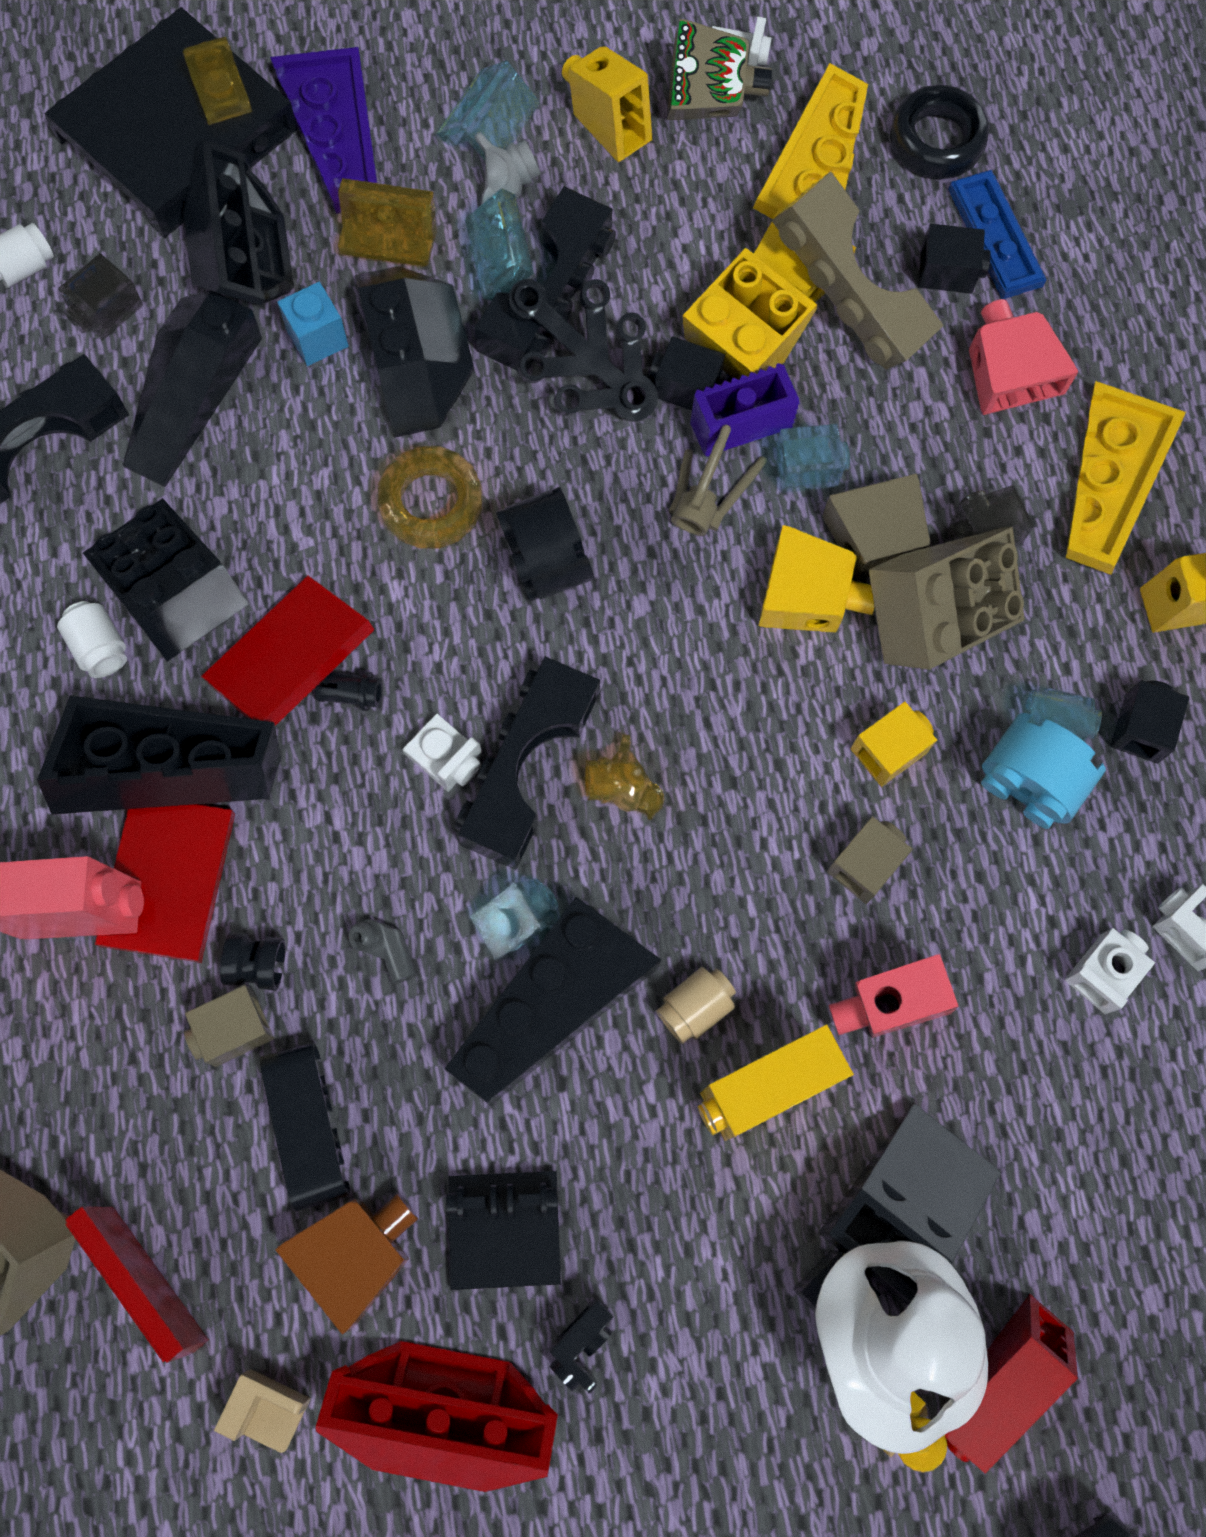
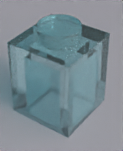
M829 424L780 429L775 454L782 493L838 487L843 471L848 470L850 466L848 443L840 441L838 425Z

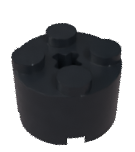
M561 487L519 501L496 512L504 536L510 546L521 582H523L530 602L538 598L542 600L595 580L589 559L584 553L581 537Z

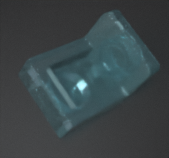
M538 879L512 884L470 915V918L494 959L499 960L519 949L542 931L551 929L561 915L557 910L558 902L553 892Z

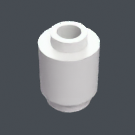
M34 223L26 227L18 224L0 234V281L3 282L6 288L46 268V261L54 258L48 242Z
M81 601L69 606L63 612V617L58 622L57 628L81 670L88 671L89 675L93 678H101L113 674L124 666L127 661L124 653L126 645L103 605Z

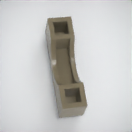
M830 171L808 187L779 213L772 222L779 230L782 242L789 249L793 250L806 266L812 282L817 287L823 289L836 306L839 318L846 325L850 326L863 342L869 358L875 363L880 364L884 369H889L907 361L944 325L917 288L902 292L888 291L876 286L863 274L856 262L852 247L853 227L860 210Z

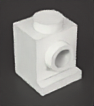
M1112 928L1098 937L1064 980L1106 1015L1122 1009L1128 1001L1129 995L1155 962L1145 955L1149 949L1148 945L1138 935L1129 930H1122L1119 933ZM1112 958H1115L1125 967L1123 974L1118 973L1113 968Z

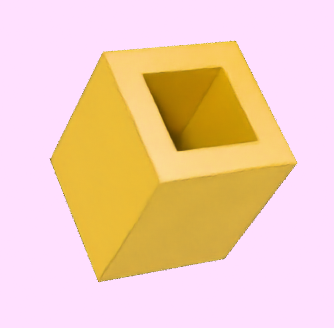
M904 701L859 734L850 749L878 784L883 787L926 755L937 739L933 735L934 730L927 717L918 710L913 711Z

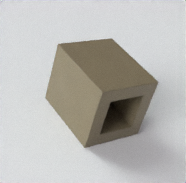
M872 816L833 862L827 873L863 903L867 904L911 853L913 848L905 843L907 840L905 835L895 825L888 821L879 822Z
M246 985L185 1013L190 1028L184 1031V1036L192 1055L196 1060L203 1058L205 1063L214 1067L222 1065L275 1039L255 992Z

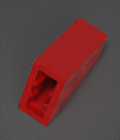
M1031 1294L1028 1295L987 1349L988 1380L979 1408L967 1423L945 1434L948 1449L961 1461H971L984 1474L1078 1379L1074 1332Z

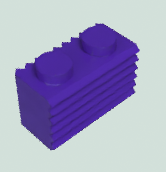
M777 363L775 368L768 366L767 371L759 369L758 374L751 372L749 377L742 375L740 380L733 377L731 383L724 380L722 386L715 383L713 389L706 386L704 392L697 389L694 395L690 424L704 456L707 457L710 456L715 441L724 425L731 427L724 451L793 428L794 419H796L795 414H797L798 405L800 404L799 397L785 366Z

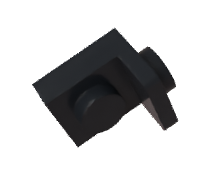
M597 1297L589 1303L549 1346V1352L556 1358L549 1367L571 1391H574L580 1384L590 1394L598 1386L596 1379L576 1359L582 1351L588 1357L592 1356L612 1334L607 1324L612 1320L613 1315Z

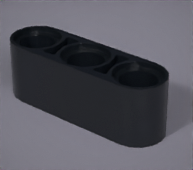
M315 1042L260 1057L262 1079L286 1189L295 1211L350 1196L349 1180L343 1181L340 1165L345 1163L337 1128H331L328 1112L333 1110L325 1075L320 1076L316 1060L321 1058Z

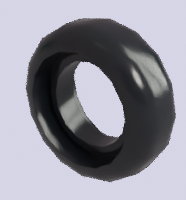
M943 84L924 86L907 95L896 109L891 125L890 141L896 157L908 170L915 174L936 180L955 178L972 169L984 153L990 125L984 108L973 95L954 86ZM926 116H945L955 121L961 128L964 140L954 148H933L925 144L917 136L915 125Z

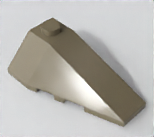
M0 1170V1336L8 1332L67 1269L76 1240L65 1225L67 1223L65 1219L68 1218L65 1213L59 1212L43 1194Z

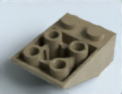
M1006 526L905 553L869 569L884 664L930 670L1025 620L1024 600L1021 594L1017 564L1018 554L1015 548L1013 527Z

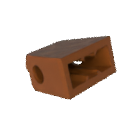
M396 1194L374 1215L361 1199H354L282 1243L275 1250L343 1335L357 1325L409 1260L395 1240L414 1224L418 1217L399 1194Z

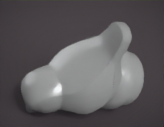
M479 132L474 137L485 154V188L481 197V205L488 215L505 220L506 210L509 204L519 198L522 186L530 185L532 183L531 179L541 175L525 140L517 144L512 142L506 149H502L493 145Z

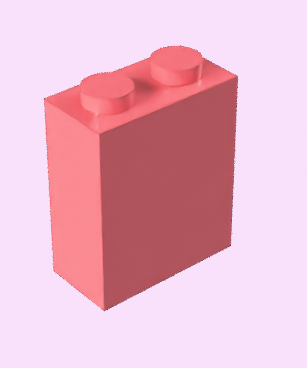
M88 856L0 862L1 933L18 939L137 933L138 916L141 915L144 907L141 881Z

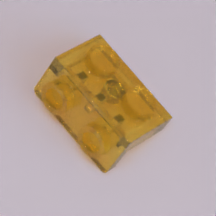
M342 178L338 190L343 224L338 242L339 253L403 264L428 266L437 234L434 192Z

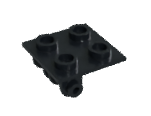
M557 1171L448 1176L449 1193L446 1194L447 1216L449 1215L450 1290L561 1285Z

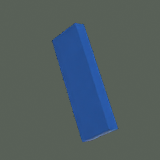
M989 170L952 181L948 190L966 227L985 230L984 249L990 250L991 253L988 272L1001 299L1043 287L1047 279L993 171Z

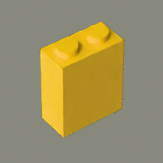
M826 1024L711 1083L700 1092L704 1101L697 1108L710 1134L714 1135L720 1132L724 1141H727L854 1074Z

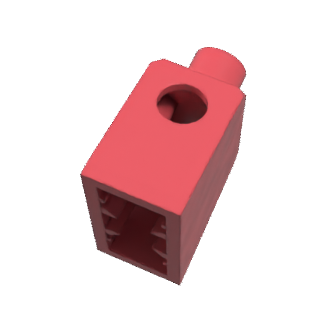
M1005 299L996 300L986 305L981 311L985 325L978 328L969 347L982 414L986 415L1066 394L1078 374V370L1044 315L1034 312L1014 317Z
M940 954L857 981L855 983L857 996L828 1005L838 1035L868 1026L872 1038L952 1014L959 1007ZM891 994L897 999L899 1009L883 1013L877 1008L875 998Z

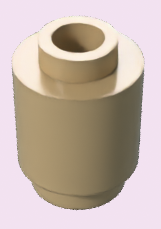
M700 967L663 998L665 1004L657 1009L656 1013L671 1034L683 1044L691 1037L697 1040L735 1008L731 997L736 994V991L729 980L717 968L709 973L705 968Z

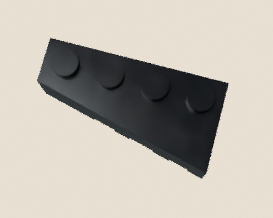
M70 695L37 782L52 815L261 800L270 798L281 755L274 722Z
M575 897L444 1068L445 1071L489 1106H492L542 1065L549 1057L569 1043L642 981L657 971L662 959L578 897Z

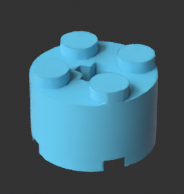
M1020 713L982 764V769L986 775L981 784L986 790L1000 799L1006 800L1011 795L1026 805L1023 814L1042 828L1049 829L1053 822L1061 824L1070 823L1104 775L1106 767L1103 763L1095 767L1090 761L1095 755V751L1069 730L1048 719H1045L1041 726L1028 723L1033 714Z

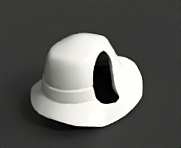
M907 1241L875 1243L858 1246L844 1254L826 1276L818 1296L815 1312L817 1332L839 1408L850 1427L871 1444L893 1453L906 1454L918 1452L933 1444L946 1433L958 1429L967 1423L982 1402L988 1380V1357L985 1330L977 1305L962 1278L949 1261L925 1245ZM867 1267H889L916 1282L917 1293L910 1305L899 1316H888L883 1310L876 1293L870 1287L864 1271ZM923 1389L951 1398L927 1425L916 1431L912 1430L910 1420L911 1392Z

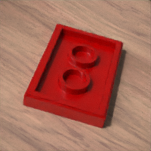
M307 575L201 677L213 690L246 718L274 722L276 726L375 629L367 618Z
M197 804L128 809L114 869L141 881L144 907L141 915L138 916L137 933L97 935L95 945L101 948L202 963L235 819L234 811Z
M82 1206L65 1219L67 1228L162 1362L168 1363L190 1355L209 1341L114 1207Z

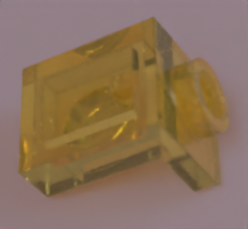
M226 37L202 42L183 50L192 82L209 125L253 112Z

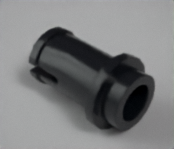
M331 672L321 682H324V685L337 688L316 686V699L318 702L327 701L359 705L361 711H368L370 707L378 708L383 692L382 679L374 677L372 672H365L363 676Z

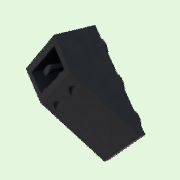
M163 498L153 505L142 508L133 519L114 532L101 536L92 547L83 552L87 560L167 662L249 604L220 560Z
M913 1103L818 1234L843 1254L866 1244L907 1241L919 1243L933 1249L952 1264L996 1184L1001 1171ZM875 1266L867 1267L865 1270L867 1274L905 1305H910L918 1290L914 1280L889 1267Z

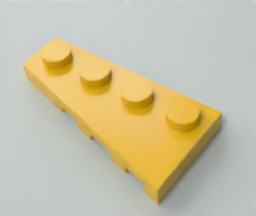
M829 63L762 188L753 209L773 219L784 201L791 204L808 187L830 171L844 190H846L848 175L852 169L855 140L859 133L868 89L867 83Z
M1095 381L1065 558L1112 575L1186 414L1185 411Z

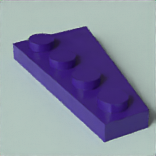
M352 47L270 57L275 75L285 97L291 102L295 121L336 214L380 209L381 203L359 48Z

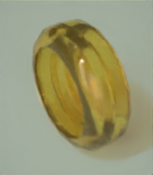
M418 446L400 453L386 466L378 482L377 506L386 528L401 542L419 549H441L459 542L473 530L482 511V485L474 467L458 452L442 446ZM426 475H437L449 480L458 492V499L454 508L445 516L435 520H423L412 516L403 505V494L407 486L415 479Z

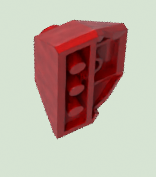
M400 1341L367 1355L349 1367L344 1365L331 1372L316 1423V1432L372 1470L488 1492L548 1476L558 1414L549 1404L546 1405L536 1390L511 1362Z

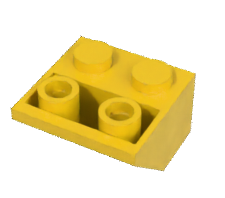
M745 248L682 315L684 338L688 342L725 354L723 370L732 378L740 380L742 375L749 377L751 372L758 374L759 369L767 371L768 366L775 368L777 363L783 365L815 313L817 304Z

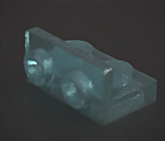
M501 188L465 219L470 249L473 253L479 279V288L482 292V297L489 301H492L497 292L509 293L515 283L528 279L534 274L515 194Z

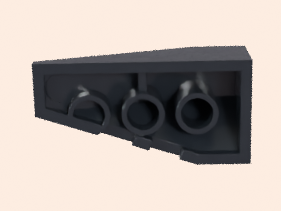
M211 290L180 299L157 333L123 463L124 468L163 487L167 486L262 340L252 309Z

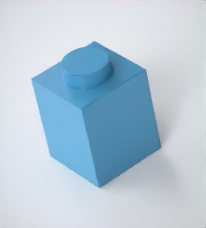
M320 281L277 301L286 331L307 366L349 347L342 318Z

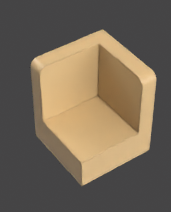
M250 1369L240 1375L214 1432L233 1441L245 1435L283 1453L288 1449L311 1398Z

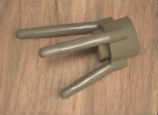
M724 425L721 428L698 485L691 486L689 491H687L693 451L687 449L684 452L676 494L669 513L673 514L671 522L677 528L697 536H705L708 529L718 530L725 514L767 463L766 457L760 456L717 507L715 504L717 497L708 490V487L731 432L729 425Z

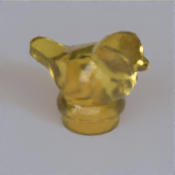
M623 734L618 752L613 758L609 759L600 756L598 760H586L585 791L587 800H599L600 804L612 801L620 810L627 812L638 811L645 815L648 820H652L655 814L659 813L664 806V792L657 784L650 781L644 768L631 752V736Z

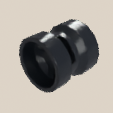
M230 932L222 950L220 963L221 983L223 985L240 987L243 983L249 982L255 983L259 989L276 991L280 986L282 973L274 972L275 962L284 963L285 940L283 938L267 936L262 941L251 940L247 934Z

